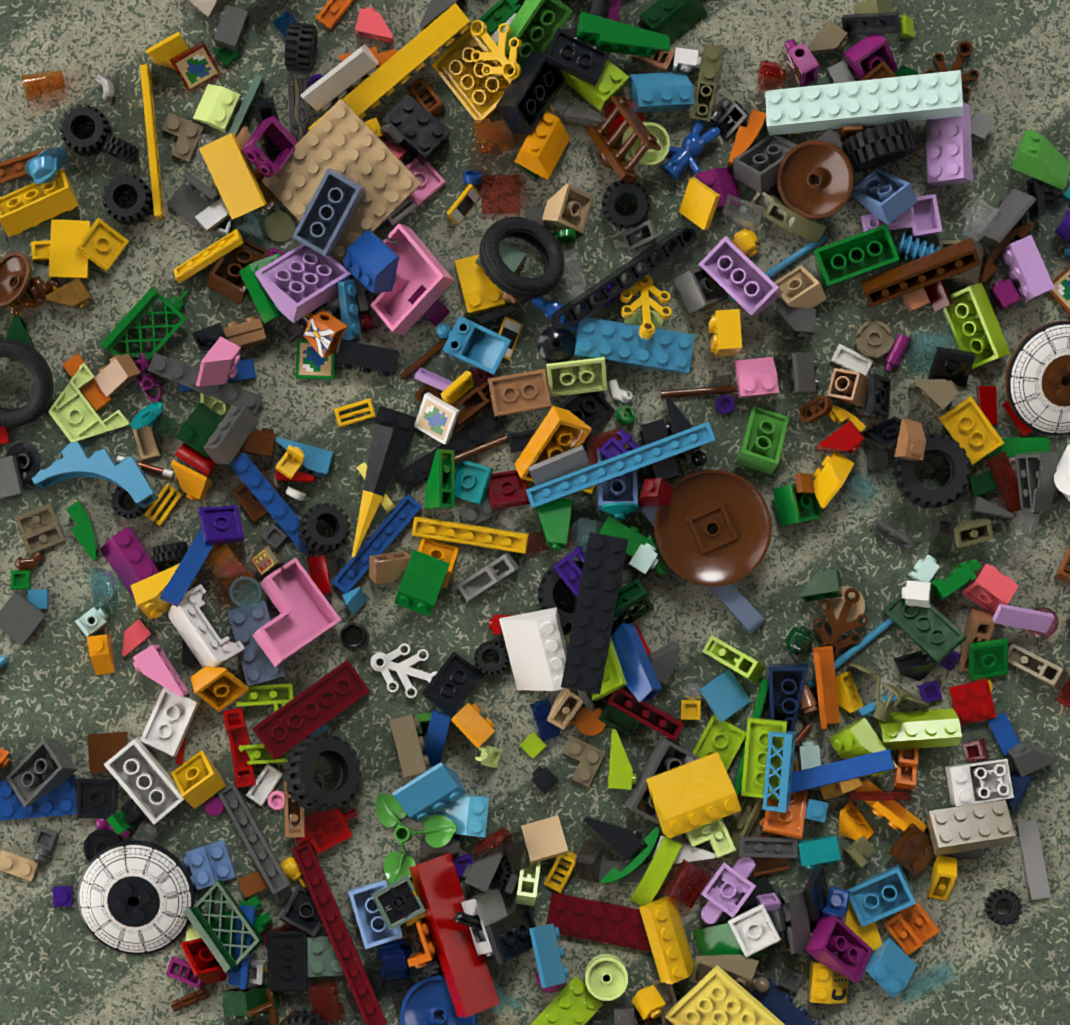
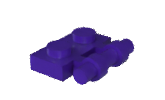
M621 429L617 433L621 438L619 442L612 437L598 451L606 459H610L628 452L623 447L626 444L632 450L642 446H638L630 433L627 434ZM632 472L627 473V474L622 475V476H623L624 478H626V477H628Z

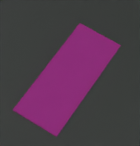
M421 285L408 301L413 305L427 289ZM437 299L423 315L437 326L451 311Z

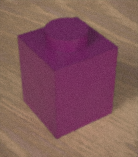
M1010 278L1006 281L1003 279L998 280L992 284L993 288L989 290L1000 310L1021 299Z

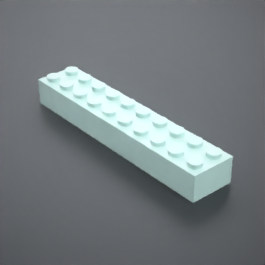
M961 70L765 91L766 123L769 136L841 129L847 126L880 125L887 122L892 123L896 120H907L910 122L964 116Z

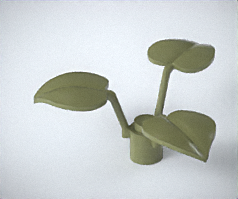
M858 664L847 665L846 668H858L871 674L877 680L876 701L874 704L877 707L873 717L888 722L891 713L894 712L901 700H911L920 703L925 710L929 708V704L924 700L915 697L906 690L896 688L887 683H882V685L892 692L888 701L882 699L880 702L882 675L866 666ZM894 695H896L898 699L893 704L891 701Z

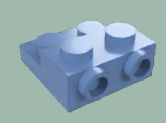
M225 839L187 851L186 857L183 858L186 868L191 869L192 875L190 877L193 886H196L197 890L211 886L217 880L225 881L236 877Z

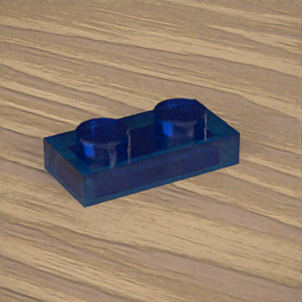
M549 699L530 704L543 742L561 736L559 727L547 721L552 708Z

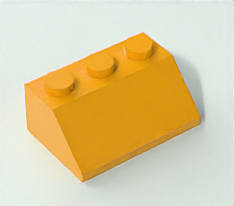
M546 111L532 134L527 136L514 162L548 180L570 140L560 118Z

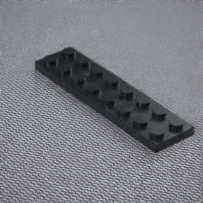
M589 533L561 688L600 695L628 539Z

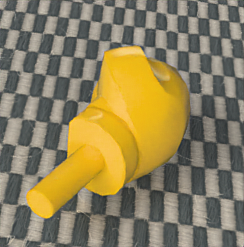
M288 857L283 860L281 866L288 879L292 881L297 879L303 887H306V882L300 876L302 873L295 858Z

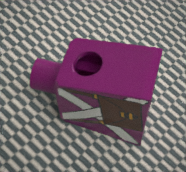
M794 39L787 41L784 44L787 49L786 62L799 86L804 87L817 80L819 64L806 44L801 43L797 45Z

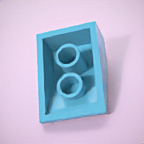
M462 794L458 800L451 801L442 810L435 811L429 816L442 815L451 819L457 826L455 834L485 837L490 796Z

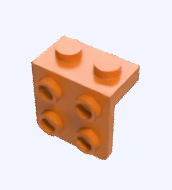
M424 918L416 922L424 950L411 954L407 959L409 967L415 966V969L426 966V963L436 955V949Z

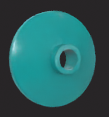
M155 402L142 409L131 421L130 426L132 429L155 425L158 421L157 417L163 410V404Z
M617 502L604 504L600 509L607 514L614 515V519H625L627 514L639 510V505Z

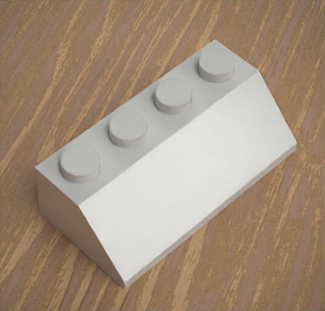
M364 44L307 88L300 96L316 111L321 108L326 110L333 104L331 100L336 96L340 99L347 93L346 89L352 85L354 88L363 81L361 79L362 76L366 73L370 76L375 72L379 61Z

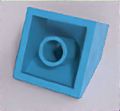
M889 937L870 956L865 970L894 999L908 985L916 964Z

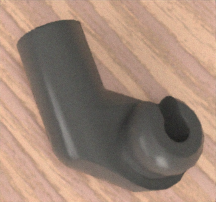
M728 98L720 99L711 114L710 122L712 124H716L723 113L730 108L732 101L728 100Z

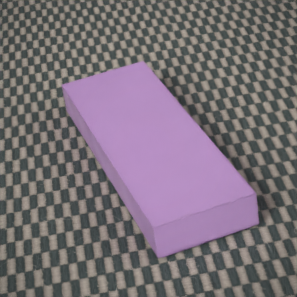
M999 604L992 620L996 624L1047 633L1054 620V616L1051 613Z

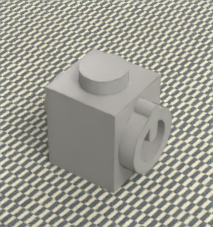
M978 111L972 115V143L988 142L995 128V125L992 124L994 118Z

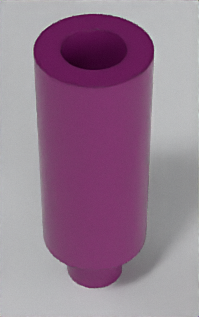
M898 334L885 359L887 364L884 369L891 372L893 367H898L911 341L907 336Z

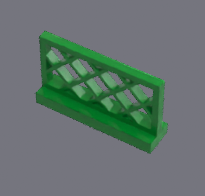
M153 286L100 345L114 355L119 354L123 356L129 354V356L143 353V342L153 341L154 350L143 353L148 355L146 359L149 361L154 356V353L158 352L188 318ZM158 298L165 304V311H154V303ZM176 313L181 320L177 324L169 325L168 314ZM144 314H151L152 325H142L141 317ZM155 314H165L166 325H155ZM166 327L165 338L156 339L155 328ZM131 328H139V339H129L128 331ZM142 328H152L153 339H143ZM118 342H126L127 353H119L114 347ZM129 342H140V353H130Z

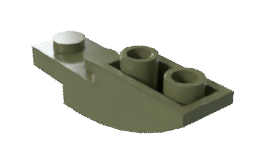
M710 44L704 45L691 119L710 122L724 47Z
M768 191L762 194L757 192L750 204L762 212L764 217L816 243L820 241L827 228V225L817 219L805 218L787 207L784 201Z

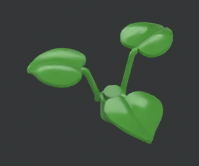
M379 793L377 796L376 811L378 819L382 825L388 828L394 827L398 822L397 828L394 831V837L400 842L399 845L403 851V854L398 851L391 852L384 860L383 868L388 884L404 875H408L410 879L412 876L409 868L416 866V862L413 857L406 856L407 851L404 843L411 841L413 835L426 834L425 840L430 846L441 848L450 842L457 831V826L451 819L445 816L431 815L424 820L425 831H412L411 828L402 826L401 819H404L407 814L395 797Z

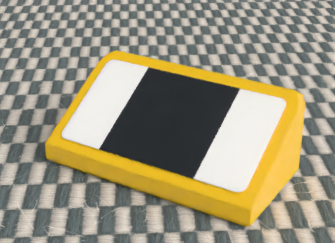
M472 184L467 186L447 211V217L457 225L462 222L481 198V194Z
M508 317L504 318L498 334L511 340L503 357L510 360L523 324Z

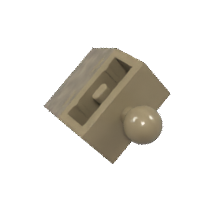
M740 954L696 956L690 982L698 984L718 965L749 993L752 986L759 993H765L770 988V983L766 978L759 977L755 979L759 963L757 960Z

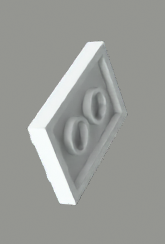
M163 687L140 741L176 757L199 706V702L186 696L180 697Z

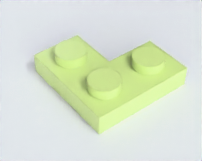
M722 818L685 833L691 848L710 841L717 859L736 851Z

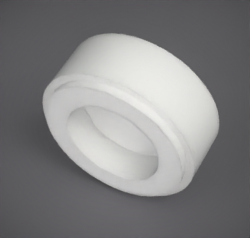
M288 486L286 490L287 495L300 501L306 495L292 486Z

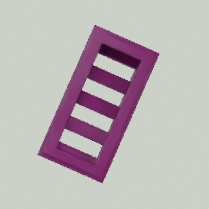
M175 956L171 957L166 972L167 976L198 989L205 988L206 983L199 979L197 981L194 974L192 979L189 978L192 969L187 960ZM177 963H178V964H180V966H179L178 972H177V974H176V973H174V971H175L176 965H177ZM184 967H187L185 975L182 976Z

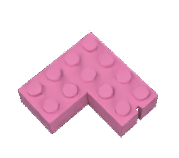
M399 223L388 235L390 239L399 243L397 244L387 239L383 240L399 256L393 289L391 292H382L371 304V307L392 332L405 335L455 280L413 230ZM423 285L427 290L412 305L408 299Z
M294 558L266 576L259 584L278 609L280 615L260 627L252 636L276 667L331 630L341 619L297 558Z

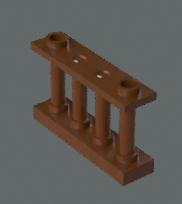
M611 95L610 99L615 104L613 111L601 126L589 125L586 132L619 178L635 184L639 177L634 172V167L649 148L660 151L661 147L657 143V138L648 131L631 108L630 102L623 96ZM621 113L625 119L613 135L609 137L607 130ZM630 125L634 131L620 150H618L616 142ZM639 137L643 144L631 160L627 162L625 155Z

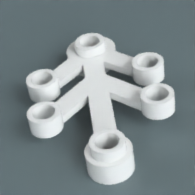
M406 643L401 644L398 649L388 654L382 652L374 654L370 661L371 666L375 671L382 673L387 683L388 691L396 692L399 688V684L393 680L389 669L397 672L406 689L405 694L409 698H414L417 695V689L412 686L407 675L426 680L430 683L432 677L437 673L435 671L430 674L409 667L419 661L428 659L429 653L425 649L419 650L416 655L399 664L392 662L391 660L400 655L409 654L410 646ZM404 645L408 647L406 653L401 652V647ZM421 651L426 652V658H420L419 654ZM377 659H383L384 663L382 666L377 665ZM390 683L396 684L395 690L389 688ZM410 688L415 690V694L413 696H410L408 694V690Z

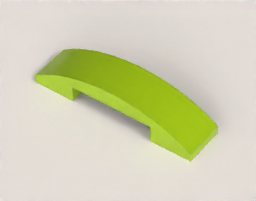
M667 836L663 837L651 863L630 897L632 902L640 906L652 902L682 847L681 843Z

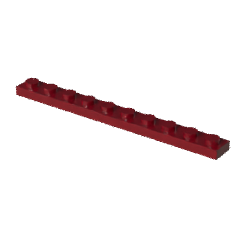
M307 842L292 849L365 1024H388L312 844Z

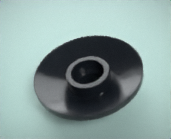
M554 326L549 327L541 333L538 339L539 354L549 363L567 362L574 354L575 338L568 329H560ZM555 341H559L561 344L558 348L553 346Z
M18 442L10 447L6 457L16 456L21 481L33 478L39 471L41 464L40 454L36 447L27 442Z

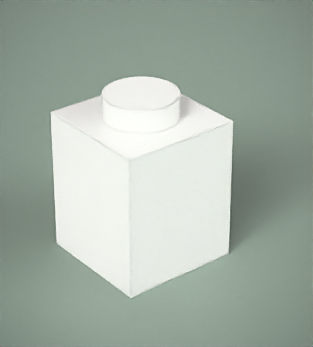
M907 580L906 587L902 588V599H905V604L913 607L929 608L931 583Z

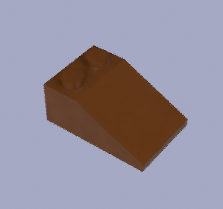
M243 237V244L218 260L209 275L207 288L240 305L249 292L239 271L251 263L268 257L270 252Z

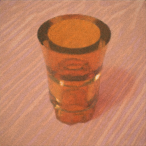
M62 70L21 75L28 101L66 88Z

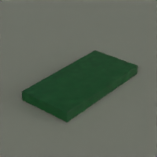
M901 593L883 609V613L937 664L966 640V636L931 603L929 608L908 606L905 604V599H902Z

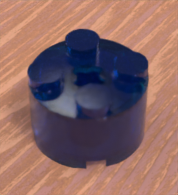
M408 939L383 943L381 948H377V956L382 961L383 967L380 969L382 980L386 979L388 982L413 978L414 973H410V968L414 966L409 967L407 959L412 955L411 946H406Z

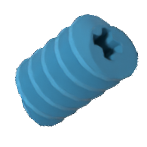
M903 233L896 251L899 257L904 253V260L912 256L913 261L939 251L940 246L934 250V244L931 243L927 247L926 241L919 245V238L912 242V236L909 235L905 239V233Z

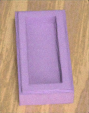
M419 368L414 376L415 379L442 391L453 383V381L424 368Z

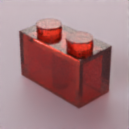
M332 979L308 987L314 1012L316 1015L320 1013L322 1015L321 1018L327 1020L326 1024L343 1018L345 1008L343 1002H339L337 994H339L337 983H333Z

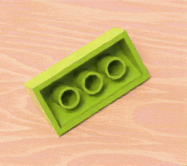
M982 283L968 286L950 295L953 304L943 308L959 350L975 353L976 357L972 369L1011 354Z
M953 708L892 712L888 722L876 718L879 739L886 750L959 746L962 738L960 721Z

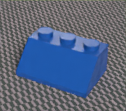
M366 230L346 249L343 266L370 292H391L399 256L373 232Z

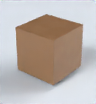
M834 368L827 396L839 403L864 407L868 394L869 378L861 372Z

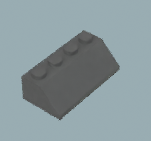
M661 736L625 806L660 825L646 779L700 757Z

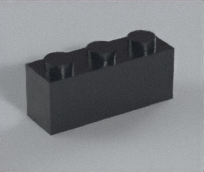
M341 339L336 362L343 369L352 370V367L360 368L359 371L370 374L371 371H376L379 376L389 377L390 374L395 375L399 352L394 349Z

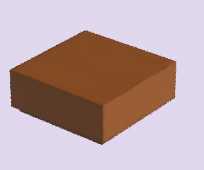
M797 473L794 475L797 493H814L812 474Z

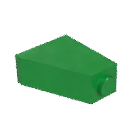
M560 498L535 508L547 546L551 547L552 550L562 551L567 549L573 499Z

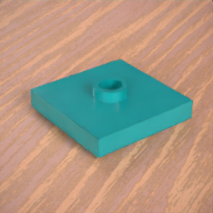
M466 460L455 463V498L482 506L493 468Z

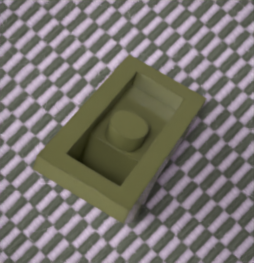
M864 836L843 849L851 860L861 868L868 863L866 859L875 852L874 847Z

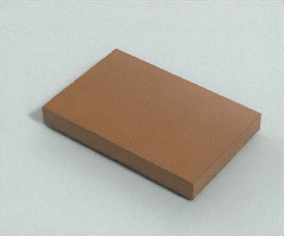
M545 369L488 379L495 417L552 407Z

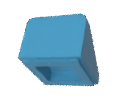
M360 586L342 595L352 615H355L367 601Z

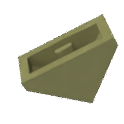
M865 0L854 4L855 14L893 12L892 0Z

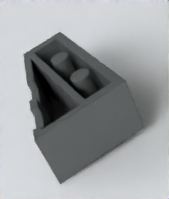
M1032 451L1015 454L1021 512L1034 513L1052 509L1055 487L1054 474L1057 471L1059 451Z

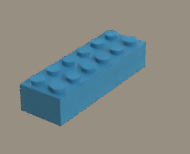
M585 317L579 321L574 357L581 359L605 357L606 363L688 375L695 334L655 328L654 336L651 339H643L639 335V325Z

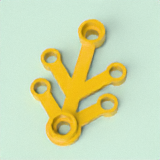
M480 20L473 21L470 25L471 33L481 37L492 52L475 50L471 54L472 61L476 63L499 61L502 67H493L485 64L481 69L482 74L487 77H491L494 74L503 75L509 81L516 80L521 73V67L517 63L518 50L522 47V41L516 37L509 40L510 54L508 60L505 52L507 36L511 33V27L505 23L499 25V41L497 46L487 32V25ZM487 68H490L489 73H486Z
M646 275L637 281L632 288L621 292L620 300L624 303H629L638 292L641 294L630 306L625 305L622 307L621 315L626 319L631 318L633 313L642 307L643 323L640 325L639 335L643 339H651L655 333V326L651 323L650 308L657 312L660 318L668 320L671 317L672 310L667 306L662 307L649 297L650 292L658 298L661 304H667L670 300V293L657 289L653 286L652 278Z

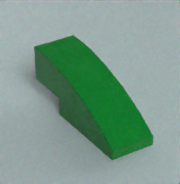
M78 500L66 509L76 523V526L70 530L92 561L97 562L100 560L96 529L87 508L82 501Z

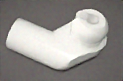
M617 379L608 381L612 397L615 400L628 403L633 396L630 391L619 388Z

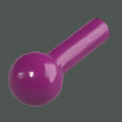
M96 818L95 825L98 829H109L115 832L107 822V818ZM128 830L119 835L128 838L131 831Z

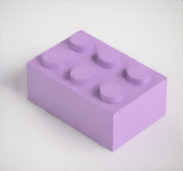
M1032 235L1013 242L1003 249V254H1001L1002 260L1010 268V278L1013 282H1016L1018 286L1017 292L1021 300L1027 303L1047 294L1055 288Z

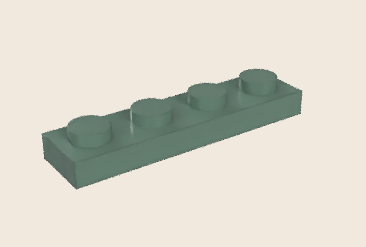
M255 74L254 78L249 80L246 96L243 95L241 97L239 111L232 116V126L230 130H226L224 136L234 132L237 137L244 127L264 85L263 77Z

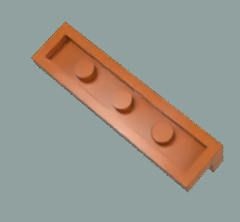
M832 646L813 648L821 729H827V724L840 723Z

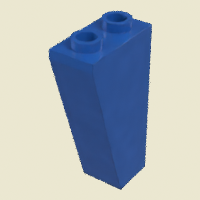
M622 623L615 628V633L611 636L627 682L626 686L640 703L650 702L662 689L636 627L634 624Z

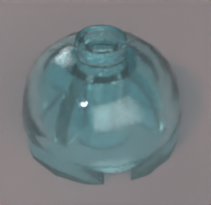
M105 568L88 570L89 586H91V597L94 606L102 607L113 602L117 596V590L120 589L119 579L114 578L112 572Z

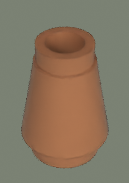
M804 685L800 702V711H803V714L806 715L818 711L817 706L819 705L808 685Z

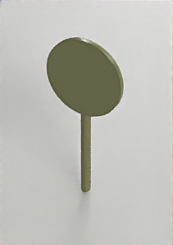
M288 208L285 212L278 211L272 213L265 221V232L275 242H285L295 232V222L289 215L290 211Z

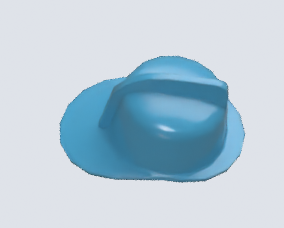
M60 147L48 148L26 163L25 172L33 178L37 185L50 183L55 180L58 170L66 164L68 154Z

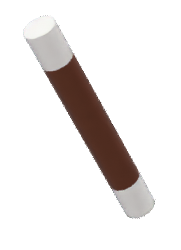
M118 455L116 463H119L122 459L126 457ZM137 461L143 471L171 479L173 477L174 471Z

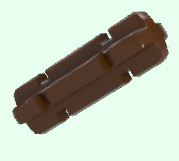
M202 988L197 993L193 992L181 997L180 1000L172 1001V1010L176 1012L181 1010L182 1007L186 1008L198 1003L199 1000L207 999L209 997L206 988Z

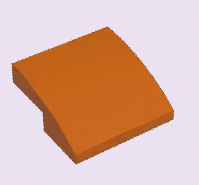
M916 901V904L898 911L883 924L907 956L923 946L925 941L940 931L918 901Z

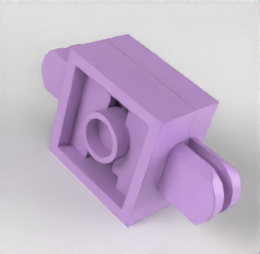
M740 857L732 868L723 862L700 893L708 899V902L701 911L702 919L706 923H716L724 912L734 918L754 890L756 885L747 880L755 869V863L752 858Z

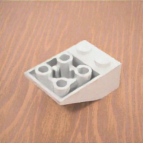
M1008 759L945 766L950 801L953 806L957 807L1014 798Z

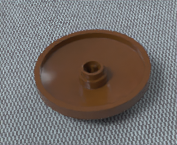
M810 140L793 147L782 159L777 174L778 190L787 207L800 216L811 219L828 217L842 209L850 199L855 183L854 169L847 154L837 145L824 140Z

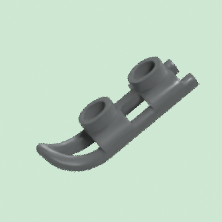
M886 518L877 519L875 521L876 526L871 525L870 527L871 530L901 548H915L921 542V539L913 540L908 538L907 531L902 528L893 529L891 522ZM888 531V532L892 533L893 535L890 536V535H888V534L885 533V532Z

